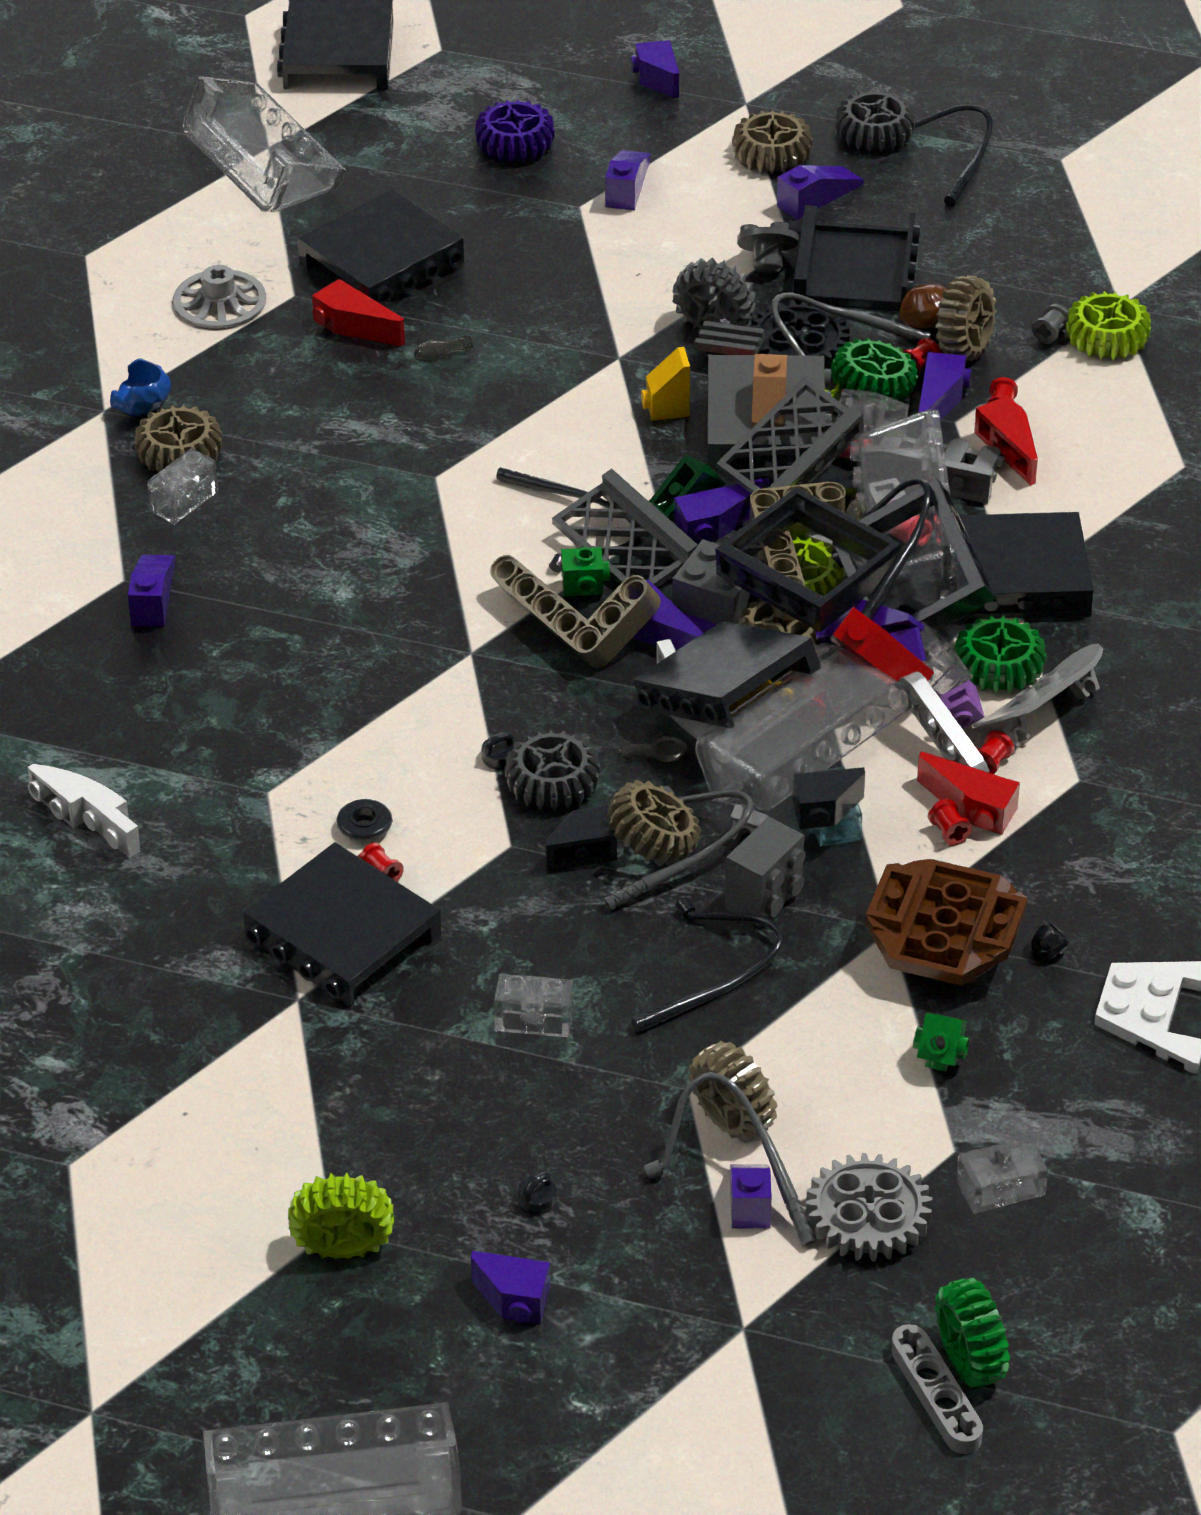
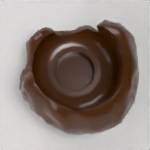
M924 284L909 290L902 300L899 315L902 324L919 330L936 327L935 325L938 323V316L936 314L939 313L940 308L938 303L942 301V293L947 288L937 284Z

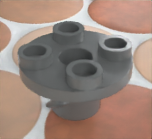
M773 222L770 224V227L745 224L740 227V233L737 235V245L742 249L753 252V268L762 274H774L782 270L783 251L791 250L799 244V235L795 231L790 230L789 224L785 222Z

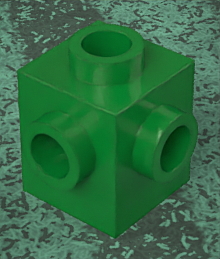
M601 547L561 549L563 596L604 595L603 581H610L609 561H603Z
M934 1013L925 1014L923 1027L917 1026L913 1040V1048L918 1049L917 1058L926 1060L925 1067L947 1071L948 1065H958L959 1058L965 1060L970 1041L969 1037L964 1036L967 1021ZM940 1036L945 1040V1047L943 1049H940L937 1044Z

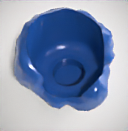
M138 358L127 367L128 379L121 383L118 391L113 390L110 395V405L113 409H119L121 412L137 418L158 410L165 403L171 391L170 379L162 367Z

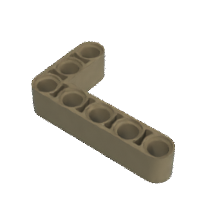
M835 482L758 489L750 495V522L795 487L845 513L846 490L841 484ZM797 522L757 554L758 558L763 559L764 564L805 586L790 531L810 528ZM772 606L774 614L779 619L785 621L796 620Z
M511 555L500 556L493 562L490 569L491 577L513 600L594 668L607 665L657 612L661 603L660 596L643 577L633 575L625 579L587 620L515 557Z

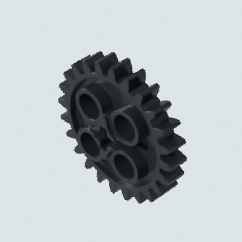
M790 300L789 306H785L781 302L778 303V313L781 320L805 356H824V367L830 369L839 347H843L845 342H850V327L846 326V319H839L837 315L830 314L814 306H807L804 302L801 305H796L793 300ZM767 306L766 313L758 311L757 318H752L751 325L748 326L764 329L765 339L758 354L798 356L775 322L771 306Z

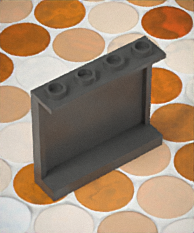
M708 355V466L710 468H717L716 463L721 459V453H727L753 428L751 427L755 355ZM787 356L786 395L804 377L824 391L825 388H830L831 369H824V356ZM807 390L797 398V405L816 404V397ZM825 391L831 396V391ZM817 412L798 414V425L817 424ZM821 412V423H832L831 413ZM794 414L785 415L784 426H794ZM818 432L799 433V445L813 444L818 439ZM795 434L775 435L776 447L795 445ZM760 436L753 441V449L772 447V436Z

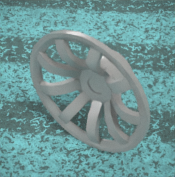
M213 265L183 281L175 290L173 304L176 313L190 324L211 329L231 328L249 322L263 310L266 304V292L262 283L255 277L241 271L232 270L225 265ZM234 277H240L249 282L244 285H236ZM199 279L203 284L201 288L191 289L188 287L191 283ZM256 288L259 296L250 297L242 292L246 293ZM182 293L190 297L197 296L190 302H181ZM237 299L248 305H255V307L251 311H246L238 303ZM204 301L200 312L196 316H192L187 312V310L196 308ZM224 302H228L232 310L240 317L226 320ZM213 303H217L218 321L204 320L208 316Z

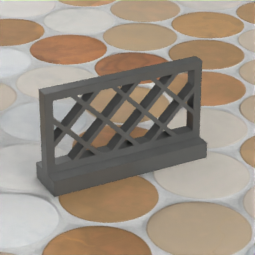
M804 377L716 463L717 468L751 494L760 489L754 482V477L774 475V483L768 488L811 484L864 432L863 413L854 407L848 409ZM807 390L816 397V404L797 405V398ZM835 411L841 415L836 422L821 423V412ZM817 412V424L798 425V414ZM794 414V426L775 427V420L780 415ZM818 432V439L813 444L799 445V433ZM795 434L794 446L776 447L775 435ZM760 436H772V447L753 449V441ZM796 454V461L791 466L777 467L776 455ZM773 455V467L754 469L753 457ZM749 457L750 469L735 470L729 465L736 458Z
M612 468L602 475V483L552 517V524L578 548L601 547L602 555H604V557L602 556L603 561H609V555L628 556L627 565H612L609 562L610 577L619 585L630 577L631 574L649 575V581L658 588L676 575L698 546ZM601 496L610 503L609 509L591 508V503ZM571 517H585L584 527L569 526L566 521ZM590 517L608 518V526L589 527ZM613 518H627L631 521V528H612ZM588 536H606L605 546H591L587 542ZM611 536L630 537L629 547L610 546ZM634 537L650 538L653 541L652 547H634ZM651 556V565L632 566V557ZM656 557H671L675 561L668 567L655 566Z

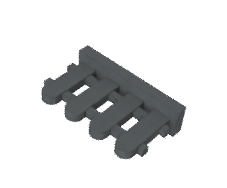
M891 426L887 431L880 430L878 434L879 445L872 443L866 445L862 477L883 482L898 479L900 484L914 478H922L927 482L937 478L948 490L950 496L988 504L991 498L992 484L995 483L997 478V472H994L996 466H1004L1005 456H1000L1001 450L995 446H984L980 451L969 449V442L963 439H954L948 445L938 443V436L934 433H921L918 438L907 436V430L904 427ZM903 446L912 448L910 451L901 450ZM934 453L942 454L943 456L942 458L933 457L932 455ZM970 460L974 461V463L971 465L964 463V461ZM914 485L911 488H918L921 485Z

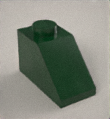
M685 454L649 502L670 521L674 522L675 497L721 488L726 483L708 465Z

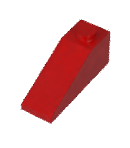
M338 279L312 295L313 320L333 333L396 346L405 344L404 318L344 281Z
M1008 395L977 407L974 433L987 446L998 447L1001 450L1000 456H1005V462L1030 486L1036 484L1038 457L1027 413L1023 407L1018 405Z
M854 607L830 638L831 641L897 689L900 678L913 672L921 673L927 681L934 674L933 670L887 631Z
M920 752L918 756L917 782L939 800H954L958 806V813L962 818L968 819L973 826L1000 835L1004 833L1018 809L1020 782L929 753Z

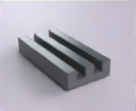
M704 321L703 330L700 329L699 338L695 340V348L698 351L727 355L758 354L765 339V331L760 328Z

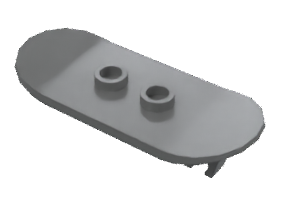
M1091 644L1073 653L1051 672L1042 676L1037 683L1018 693L1013 700L990 716L973 723V728L983 726L985 731H1001L1010 737L1014 748L1020 746L1019 742L1031 738L1024 714L1036 710L1067 687L1078 699L1087 698L1090 696L1089 692L1100 689L1094 667L1102 656L1103 648L1099 644Z

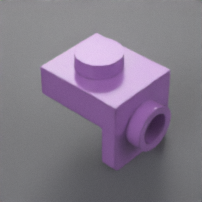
M970 680L940 696L941 701L962 729L985 718L977 688Z

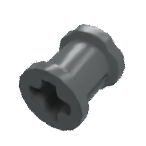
M1060 304L1049 305L1045 310L1044 316L1038 318L1032 324L1033 335L1040 342L1051 344L1057 339L1059 331L1066 329L1069 311Z

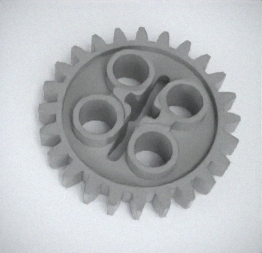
M862 1153L861 1161H855L851 1155H847L846 1164L842 1165L834 1159L832 1160V1171L822 1167L820 1169V1178L813 1177L811 1179V1188L807 1189L805 1214L809 1216V1226L816 1228V1239L827 1237V1249L839 1245L841 1256H844L851 1250L855 1251V1260H859L863 1253H868L872 1261H876L877 1253L882 1252L889 1260L892 1257L893 1249L905 1254L907 1243L917 1246L918 1237L926 1236L927 1225L931 1224L932 1197H929V1186L921 1185V1174L910 1176V1165L900 1169L897 1168V1158H893L887 1164L883 1163L882 1154H878L874 1161H869L866 1153Z

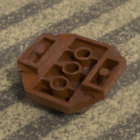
M934 859L917 860L904 865L900 863L886 864L866 912L865 925L890 969L962 986L965 983L973 984L986 971L1008 959L1027 910L1028 898L1022 892H1017L1013 885L1003 876Z

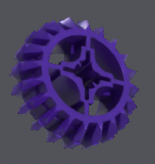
M517 99L516 102L506 100L502 104L495 102L494 107L487 106L485 111L480 112L479 118L476 120L475 136L477 146L481 148L482 153L488 154L489 158L498 157L500 162L510 160L513 163L520 160L524 163L525 159L535 160L536 155L544 156L545 151L550 150L551 144L554 143L555 128L553 117L549 115L548 109H541L540 104L531 105L530 101L524 103L519 102Z

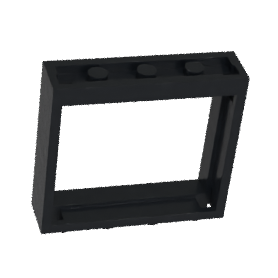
M937 478L927 482L931 491L929 508L935 507L969 584L911 615L924 624V631L920 632L922 639L997 599L951 496ZM922 486L859 521L883 534L921 513L924 501ZM833 542L835 549L832 550V555L840 568L844 567L847 575L843 577V580H846L859 568L852 552ZM870 594L867 595L864 598V600L869 601Z
M795 487L715 548L716 574L821 633L874 591L900 554V543ZM799 522L869 562L823 597L758 561L753 556L795 523Z

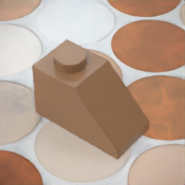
M755 354L751 427H754L786 396L787 355ZM780 415L775 420V427L784 426L785 415Z

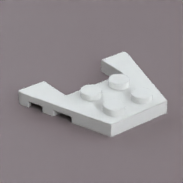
M1201 961L1111 963L1095 1014L1094 1025L1134 1045L1141 1042L1155 1049L1157 1056L1167 1061L1172 1057L1184 1063L1185 1070L1197 1074L1201 1063V1039L1168 1031L1181 988L1201 991Z

